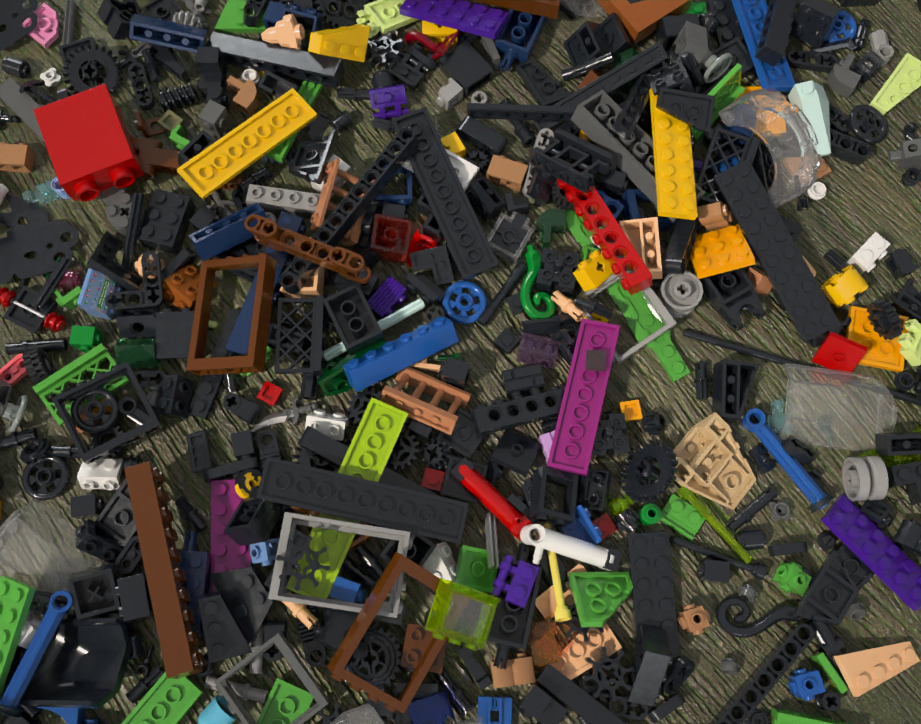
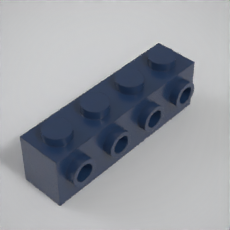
M134 14L130 20L129 38L197 53L198 47L206 46L207 30Z
M256 202L190 234V240L202 261L214 258L215 255L228 251L232 247L247 242L250 238L254 237V234L246 229L244 222L252 214L267 218L264 209ZM258 220L251 221L249 227L256 226Z

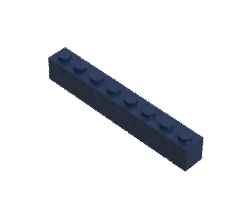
M281 212L277 221L278 226L305 235L307 226L302 217ZM267 247L265 253L277 261L272 300L273 308L274 303L278 302L280 296L279 290L281 285L279 277L293 261L294 255ZM258 270L225 348L230 354L236 356H248Z

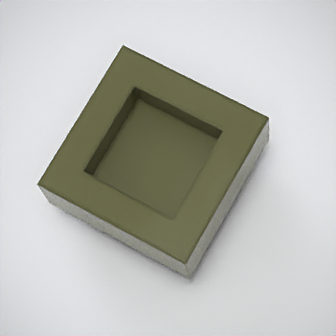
M168 110L158 121V125L169 133L178 124H184V120L171 110Z

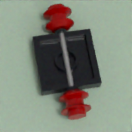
M24 285L17 296L15 291H9L7 287L0 289V304L4 308H8L3 316L6 320L36 335H39L44 326L46 329L52 328L54 333L61 331L65 327V317L63 315L58 316V313L54 311L58 305L55 300L49 298L46 305L40 308L33 303L38 292Z

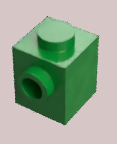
M72 325L69 344L75 349L88 352L103 342L102 332L96 327Z

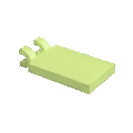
M377 0L364 5V10L357 11V15L360 18L356 19V22L363 25L367 23V26H370V39L379 31L385 34L419 19L400 15L399 8L405 0Z

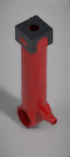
M466 457L461 458L449 473L494 514L512 535L522 542L520 538L521 529L525 525L533 523L496 490Z

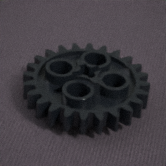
M317 0L313 5L318 6L317 12L323 14L322 18H325L324 25L329 22L331 23L330 29H332L334 26L340 28L357 24L356 19L360 18L357 15V11L364 10V5L369 0H342L344 3L342 7L339 0ZM329 5L334 6L336 12H331L329 10ZM346 9H350L353 15L349 16L346 13Z

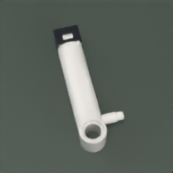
M540 524L525 525L520 531V538L523 543L536 546L533 555L534 564H539L545 549L597 566L596 568L608 572H618L622 555L621 551L604 548L544 528ZM532 529L536 533V537L534 540L530 536V532Z

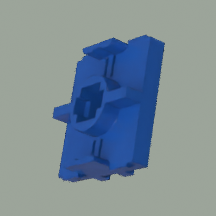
M478 696L477 724H511L512 698H509V696ZM491 710L499 711V721H490Z

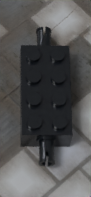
M519 543L517 558L513 560L512 566L518 567L520 560L528 563L531 545H527L524 552L525 543ZM531 564L538 567L539 571L525 608L505 601L507 592L503 590L499 597L493 596L483 642L497 647L493 667L499 668L500 660H502L500 669L506 670L509 652L515 650L524 653L526 650L542 566ZM508 573L505 583L511 585L514 575Z

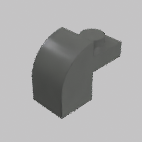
M848 53L845 59L841 58L838 64H834L827 78L829 87L835 93L847 99L861 78V75L849 70L855 58V55Z

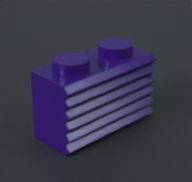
M389 276L367 300L372 313L379 319L394 313V309L407 300V289Z

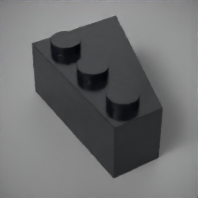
M641 624L642 642L636 645L635 650L639 651L636 661L632 662L635 671H630L627 685H630L632 690H627L629 702L653 707L656 698L660 697V686L666 680V669L668 665L672 664L673 654L669 649L665 629Z

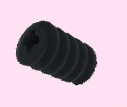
M187 81V87L180 83V89L173 85L172 92L168 87L165 94L161 89L159 90V99L165 112L166 107L172 111L173 105L178 109L180 108V103L184 107L187 106V101L193 104V98L200 102L195 86L191 85L189 81Z

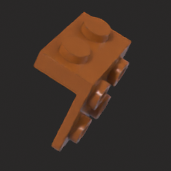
M188 264L163 281L164 298L175 305L180 311L181 308H193V311H195L200 270L194 265ZM214 281L213 290H214V289L216 288V286H217V283H216L215 281Z

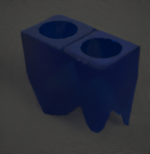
M446 691L413 700L408 706L411 724H445L447 715L456 722Z

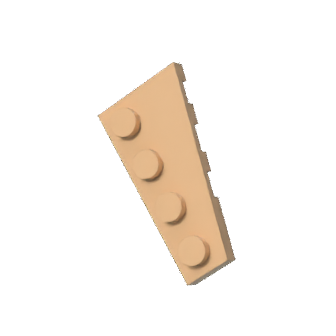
M605 623L602 626L604 628L602 636L596 631H589L587 633L589 638L588 645H584L583 636L578 634L556 656L550 665L572 681L592 668L590 663L585 662V657H590L594 662L600 660L601 652L599 647H606V654L610 657L618 650H621L622 646L608 624Z
M910 641L833 656L853 697L861 696L920 661Z

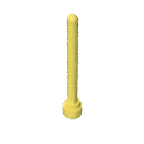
M549 523L543 525L544 528L552 530ZM547 550L557 604L556 611L554 612L555 621H568L572 619L568 606H565L556 553Z

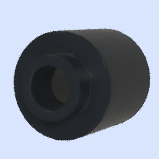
M5 57L2 60L1 68L6 74L25 79L31 73V67L27 61L14 57Z
M760 529L739 531L738 534L734 535L735 545L738 550L763 549L764 544H767L766 535Z

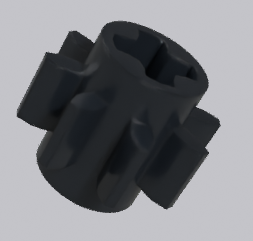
M654 411L645 413L646 418L641 420L644 432H648L649 435L653 436L662 434L661 429L666 426L664 416Z
M626 509L616 517L619 522L615 525L620 532L626 530L629 534L640 525L637 521L640 516L635 510L630 512Z

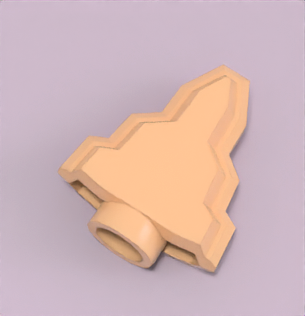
M292 13L283 16V20L277 21L275 27H269L261 36L262 40L268 43H279L282 47L301 50V39L305 38V31L303 25L297 23Z

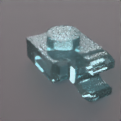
M52 180L34 186L36 191H25L22 193L23 199L27 201V204L40 201L43 205L60 197L51 187Z
M774 400V402H771L773 415L767 416L769 427L776 435L791 433L789 413L783 414V400Z

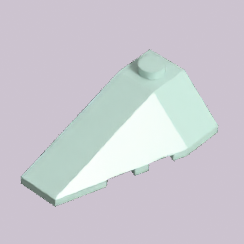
M812 80L795 84L788 98L812 159L830 155L829 101L824 88Z

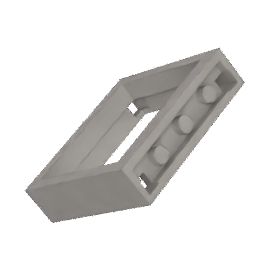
M632 270L626 271L627 273H634ZM612 274L596 289L587 291L583 296L593 299L621 279L618 275ZM651 287L640 292L665 326L622 355H619L615 350L613 362L616 361L618 365L674 328L677 324ZM580 308L585 312L586 319L594 320L587 310Z

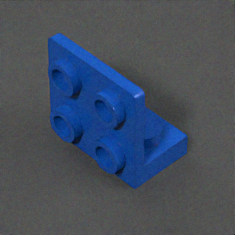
M582 505L576 507L575 522L568 524L566 527H559L563 534L595 545L602 541L600 529L597 525L593 526L590 518H592L590 512L586 507L583 508Z

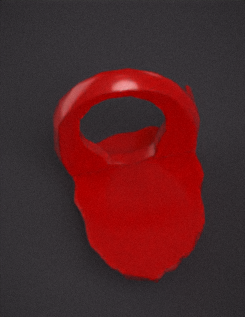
M417 229L406 251V263L410 268L412 263L409 253L438 246L434 239L420 234V229Z

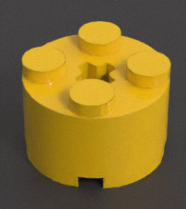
M852 265L843 268V273L833 275L821 286L824 295L836 308L841 307L843 304L848 305L855 300V294L858 292L862 293L869 287Z

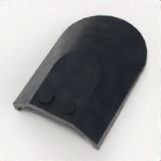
M117 618L62 619L19 704L23 706L99 709L119 693L132 650L125 623ZM17 645L4 685L6 689L27 650L26 648Z

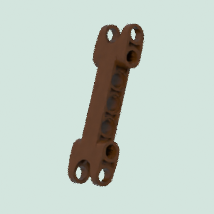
M131 138L136 152L139 153L138 158L145 174L139 178L154 179L156 172L180 175L177 172V169L180 167L177 153L180 151L162 149L163 144L154 139ZM235 176L219 189L234 190L244 180Z
M256 214L248 216L244 222L246 229L254 234L256 241L276 251H285L338 272L342 277L360 284H365L372 278L371 270L366 266L363 257L342 247H332L278 226L273 220ZM258 220L256 226L249 227L251 221ZM329 253L327 257L322 258L324 254ZM368 271L367 277L363 279L358 277L360 272Z

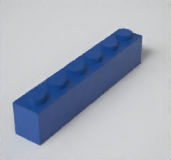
M445 316L437 317L433 322L421 325L416 330L405 333L394 341L386 342L376 350H370L359 358L351 359L347 364L343 365L350 386L356 392H359L459 342L453 322Z

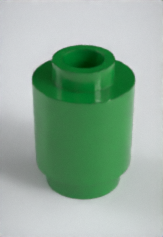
M655 504L643 506L638 512L640 516L639 521L645 526L657 523L661 518L660 508ZM648 511L652 513L653 517L648 515Z

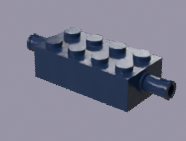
M510 9L509 20L495 40L498 54L504 56L499 65L500 69L504 70L506 66L505 71H509L514 60L522 63L530 59L549 17Z
M186 531L184 548L180 551L182 555L180 566L181 570L184 569L187 581L184 582L185 589L189 590L191 602L188 604L190 611L193 610L195 615L194 631L198 632L199 638H204L198 595L209 593L210 577L208 575L211 574V554L196 550L198 532L191 531L190 533Z

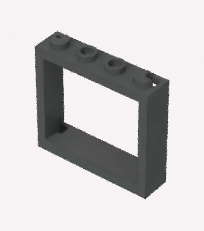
M281 631L214 681L218 694L226 698L230 712L233 715H238L241 720L240 724H257V722L227 680L274 644H276L316 701L314 705L289 724H303L330 701Z

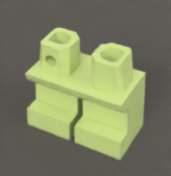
M916 319L907 320L904 324L908 332L903 333L898 338V342L902 345L899 352L912 366L921 365V323Z

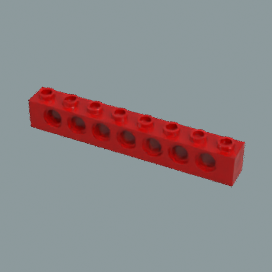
M557 179L559 188L564 189L566 192L565 196L568 202L573 203L575 206L576 215L582 217L585 229L592 233L595 245L600 246L604 259L606 261L609 260L611 263L612 272L621 279L622 288L625 291L628 290L632 296L652 286L653 276L594 185L592 187L589 186V191L584 193ZM632 270L634 273H627L626 271Z

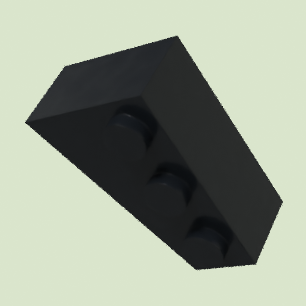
M723 359L713 365L712 413L716 412L726 423H732L741 418L748 398L747 394L753 385V378L760 364Z
M220 591L198 595L209 663L252 653L249 643Z

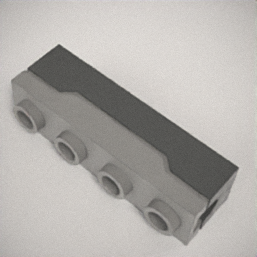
M249 184L246 203L247 206H250L257 202L265 212L281 214L283 211L295 216L311 219L316 211L320 194Z

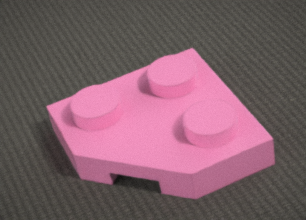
M43 3L34 11L37 14V26L28 35L47 49L59 37V16L56 11ZM27 18L22 23V26L29 27L32 23L31 18Z

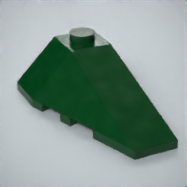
M383 340L352 356L348 354L318 379L317 382L326 397L347 392L352 388L348 382L343 365L347 364L351 359L365 355L370 350L382 347L386 342ZM395 373V374H393V375H391V376H389V377H387V378H385V379L379 381L378 383L384 382V381L388 380L389 378L393 377V376L396 375L397 373Z

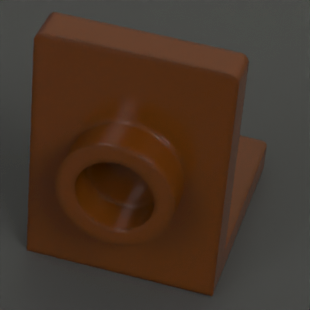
M139 110L135 111L136 127L138 131L143 132L146 138L167 132L162 127L156 131L151 129V125L158 122L162 116L144 120Z

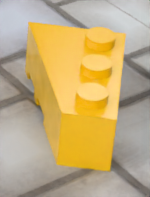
M354 24L347 27L343 26L336 29L311 32L308 51L364 62L370 26Z

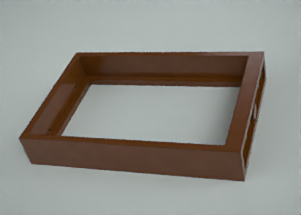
M259 253L253 256L242 255V257L227 256L225 259L211 258L201 262L186 371L198 376L264 372L277 261L270 257L269 254ZM258 267L248 356L204 358L215 272Z
M396 552L328 664L327 668L332 672L330 676L341 683L343 680H346L350 683L349 687L358 693L361 690L367 692V697L376 703L381 700L386 703L384 707L391 712L396 713L398 710L404 714L470 597ZM404 571L452 601L453 604L401 695L396 699L346 670L345 666L399 575Z

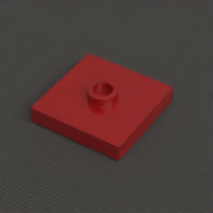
M830 332L813 355L812 362L842 375L849 376L866 354L868 347Z

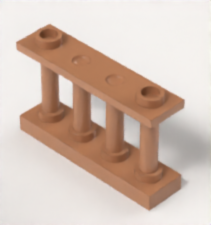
M339 158L329 162L326 166V177L316 211L310 220L312 223L310 230L312 231L319 229L326 221L324 219L326 209L334 211L337 205L329 202L331 192L343 198L349 193L334 185L336 176L353 184H356L359 178L339 169L341 161ZM365 211L345 234L343 245L350 247L358 243Z
M410 367L397 372L395 379L398 381L394 388L386 385L382 391L380 401L408 413L410 418L452 435L458 420V416L455 413L459 407L466 410L471 394ZM405 384L416 388L412 396L401 392ZM423 392L434 396L430 403L419 400ZM440 400L451 404L448 411L437 407Z

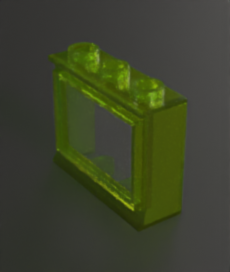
M440 579L425 630L433 632L432 637L444 640L445 636L449 637L448 642L459 646L461 642H464V647L477 651L478 647L486 649L487 637L496 607L501 599L453 581Z

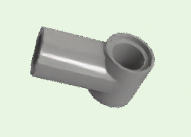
M884 29L872 32L869 36L873 53L884 60L879 68L885 67L894 54L893 47L889 45L887 33L884 32Z

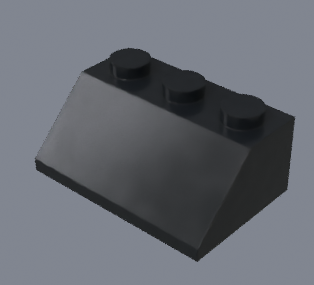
M760 140L752 167L770 199H782L784 196L776 149ZM744 144L738 146L739 150L743 149Z

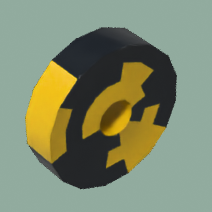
M250 468L238 474L234 486L237 494L242 499L257 496L262 473L257 469Z

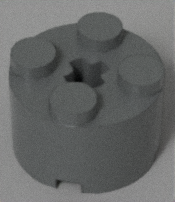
M122 193L114 198L105 209L109 223L124 237L127 235L133 196L127 193ZM144 205L142 207L139 230L147 211Z

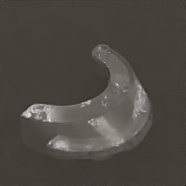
M757 89L738 98L718 112L723 123L727 126H741L753 131L768 147L775 168L774 181L768 190V195L775 208L797 198L812 187L817 179V169L820 168L821 155L817 154L816 145L819 143L814 129L805 114L796 104L791 105L786 101V96L776 91L771 93L767 92L766 89Z

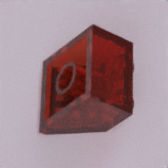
M375 213L370 249L385 260L404 263L408 255L412 221Z

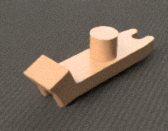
M427 357L409 367L415 370L439 372L441 365L427 364Z

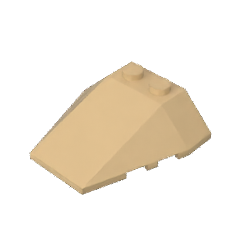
M714 412L694 425L673 450L678 461V465L675 466L678 468V472L674 474L677 477L675 481L684 488L734 510L756 482V478L746 458H743L739 450L740 446L738 442H735L731 434L730 426Z

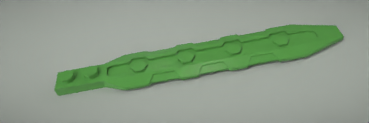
M564 208L567 227L577 243H580L581 246L586 244L600 249L591 242L590 237L592 233L585 229L582 217H578L572 208L570 212H566V208ZM620 280L607 288L608 294L614 304L618 305L628 322V327L638 342H641L665 326L651 312L641 292L631 296L628 290L625 291L622 288ZM670 330L646 346L653 350L672 383L691 373L671 341Z

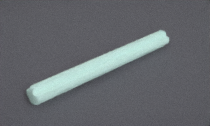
M419 298L379 320L377 323L381 331L423 309L425 304ZM341 341L324 351L326 361L347 351L343 342Z

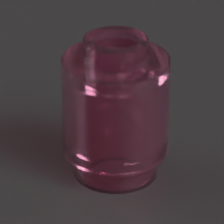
M67 271L56 289H75L81 284V276L77 271Z

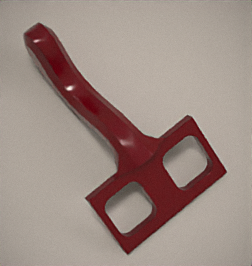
M409 31L405 35L404 40L408 45H411L415 40L420 41L435 52L432 59H436L445 54L459 33L457 31L448 35L442 43H434L418 31Z

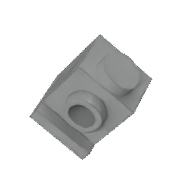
M450 77L448 84L442 86L438 92L437 104L449 111L463 99V88Z

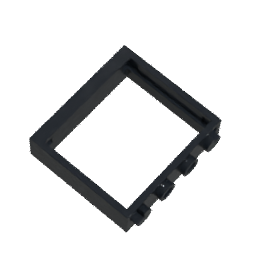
M128 362L120 365L117 364L108 372H100L94 376V379L81 381L75 385V388L69 391L67 389L62 390L60 394L52 398L83 462L87 465L163 428ZM128 375L151 420L88 451L65 404Z

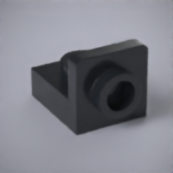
M868 499L860 508V511L867 518L878 523L877 527L881 531L885 527H890L894 521V508L881 500Z

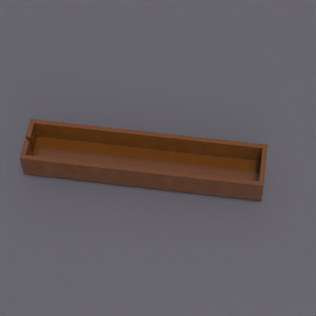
M150 461L124 468L166 676L169 679H180L202 672V666L205 665L202 652L199 653L198 650L200 638L198 632L194 631L193 623L196 620L193 610L190 611L188 604L191 602L189 590H186L184 585L187 578L184 569L181 570L180 561H182L180 549L176 548L175 542L178 541L176 530L172 529L171 522L174 521L171 509L168 510L167 506L169 495L163 487V483H165L164 473Z

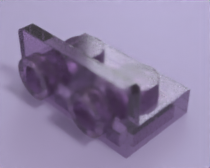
M522 332L517 361L532 365L540 364L541 367L553 369L560 340L554 342L552 338Z

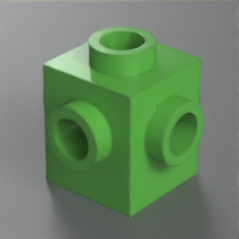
M781 562L773 580L780 585L779 588L787 593L793 592L804 595L812 577L802 570L803 567L795 562L790 564Z

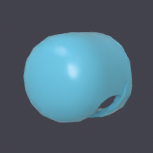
M218 694L199 714L198 724H232L237 719V714L233 715L227 706L228 701L224 696L221 697ZM218 702L228 710L229 715L219 706Z

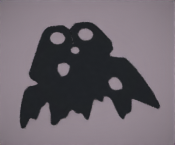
M0 0V25H6V30L0 32V51L36 28L37 14L33 11L37 8L38 0H31V6L26 9L22 7L24 0ZM14 13L18 14L16 18L12 17ZM25 18H31L32 20L29 27L22 26V21Z
M6 195L12 211L1 213L0 223L9 225L11 230L6 231L7 237L0 239V284L8 283L12 280L14 274L20 279H26L53 271L58 264L53 259L56 253L62 252L66 258L72 259L73 252L70 248L77 243L79 237L77 229L64 220L55 219L48 222V211L20 197ZM25 217L29 220V223L25 226L19 225L18 219ZM63 233H71L72 238L69 242H62L60 240ZM52 243L53 247L48 249L46 245ZM35 251L37 253L34 259L24 257L27 252Z

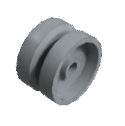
M685 271L684 274H668L657 290V297L674 318L689 315L700 302L703 295L702 283L697 276L688 271Z
M866 456L863 459L861 457H848L844 460L842 483L847 497L851 501L881 500L885 498L888 491V473L883 460L879 456Z

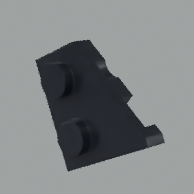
M909 278L904 283L891 306L895 307L897 311L906 317H909V319H916L921 323V292L917 293L912 286L914 281Z

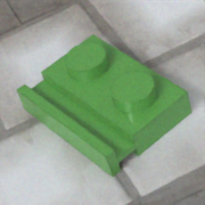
M671 494L661 510L660 521L692 541L707 515L675 494Z

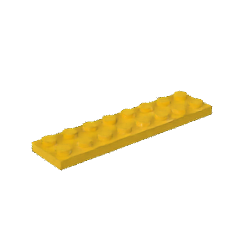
M292 88L180 166L177 172L202 199H205L316 119L317 113Z
M650 88L658 216L695 220L698 217L690 126L656 108L658 95L655 96L652 88Z

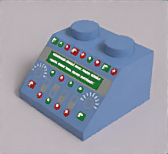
M88 268L77 305L90 316L113 320L118 310L108 308L105 299L110 293L124 292V288L101 272ZM115 296L114 300L110 303L117 306L116 304L119 302V299Z

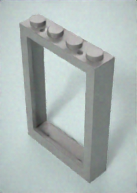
M285 512L277 555L282 557L290 556L291 547L287 542L289 539L293 541L296 525L399 541L397 553L407 557V551L412 548L413 538L410 537V532ZM275 560L268 599L358 613L363 608L364 604L283 592L286 577L280 580L279 575L287 572L288 565L284 561ZM404 571L401 572L391 589L388 608L380 607L376 615L397 618V615L402 613L403 601H400L401 592L404 593L406 588V580L403 579Z

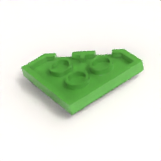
M570 572L568 576L581 627H602L629 597L634 588L629 572Z

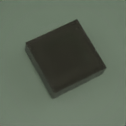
M586 350L585 370L605 372L606 351Z

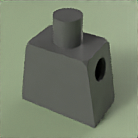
M921 138L903 141L898 150L888 151V161H897L899 169H921Z

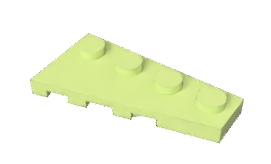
M907 53L869 105L876 108L884 116L921 86V61Z

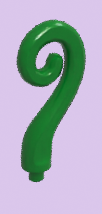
M530 244L526 246L528 252L525 253L528 271L521 287V304L524 311L532 319L552 318L556 310V304L551 300L550 294L543 291L537 292L531 301L530 292L538 276V271L541 269V256L539 250H535L534 245ZM541 300H544L547 304V310L544 312L538 311L534 307L539 306Z

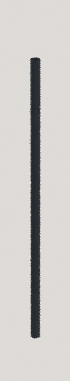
M684 329L683 336L921 406V401L916 400V396L688 329Z

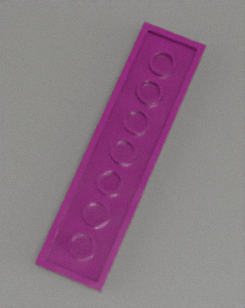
M582 318L547 467L587 476L620 325Z
M235 479L211 481V573L253 567L250 546H239L223 532L242 500L235 490ZM212 580L210 593L218 591ZM241 629V631H242L243 635L245 636L247 642L250 643L249 640L247 639L246 635L244 634L243 630Z

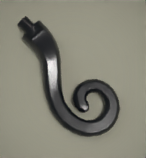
M735 596L723 599L716 610V619L720 627L726 633L739 638L758 635L780 621H799V617L792 615L797 605H782L772 609L752 625L745 627L733 625L727 619V611L731 606L736 605L741 608V613L734 617V621L737 623L746 622L751 613L747 602Z

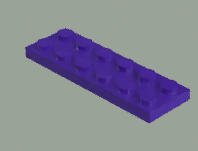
M405 0L399 8L400 15L494 40L509 20V12L463 0Z
M844 494L839 496L820 520L913 611L918 610L921 607V569Z

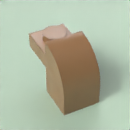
M230 75L226 81L230 90L236 93V96L232 99L237 110L251 117L260 104L257 88L251 79H248L245 83L242 79H236Z

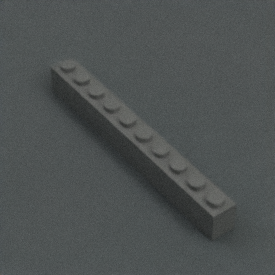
M10 77L0 85V99L44 142L33 111L44 105L42 103L38 105L36 103L38 100L31 92L28 94L23 92L21 94L19 90L22 84L19 81L15 82ZM114 186L101 191L98 197L108 206L114 198L122 193H128L129 190L126 187L117 188Z

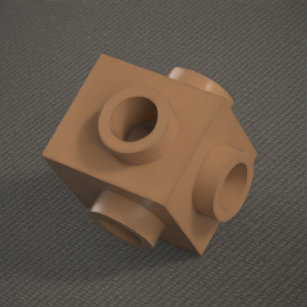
M695 603L684 606V610L678 612V621L682 630L685 633L692 632L693 635L704 633V628L710 626L708 622L710 621V616L707 609H704L703 606H696ZM695 615L697 617L698 623H695L693 620V617Z

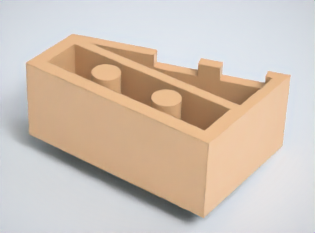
M651 217L619 221L623 232L653 276L652 280L663 279L658 218Z

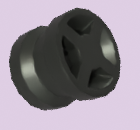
M431 306L427 309L425 314L427 324L433 322L437 317L444 316V311L441 307Z

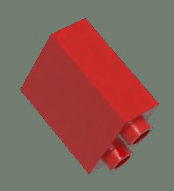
M106 84L33 110L59 184L74 201H92L103 190L114 186L117 188L129 187L134 184L136 178L145 175L118 103Z

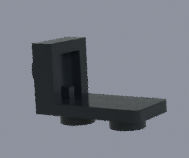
M90 519L84 525H80L75 532V548L108 563H113L123 550L122 546L95 535V522Z

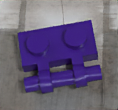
M404 84L368 90L371 108H379V112L373 113V117L386 119L409 113L408 107H400V104L407 103ZM395 105V110L385 111L384 107Z
M506 555L504 562L500 564L499 568L501 570L498 578L493 582L494 588L491 594L499 597L503 590L507 592L505 601L525 608L539 568L521 560L518 567L512 566L514 557ZM508 573L514 575L511 585L505 583Z

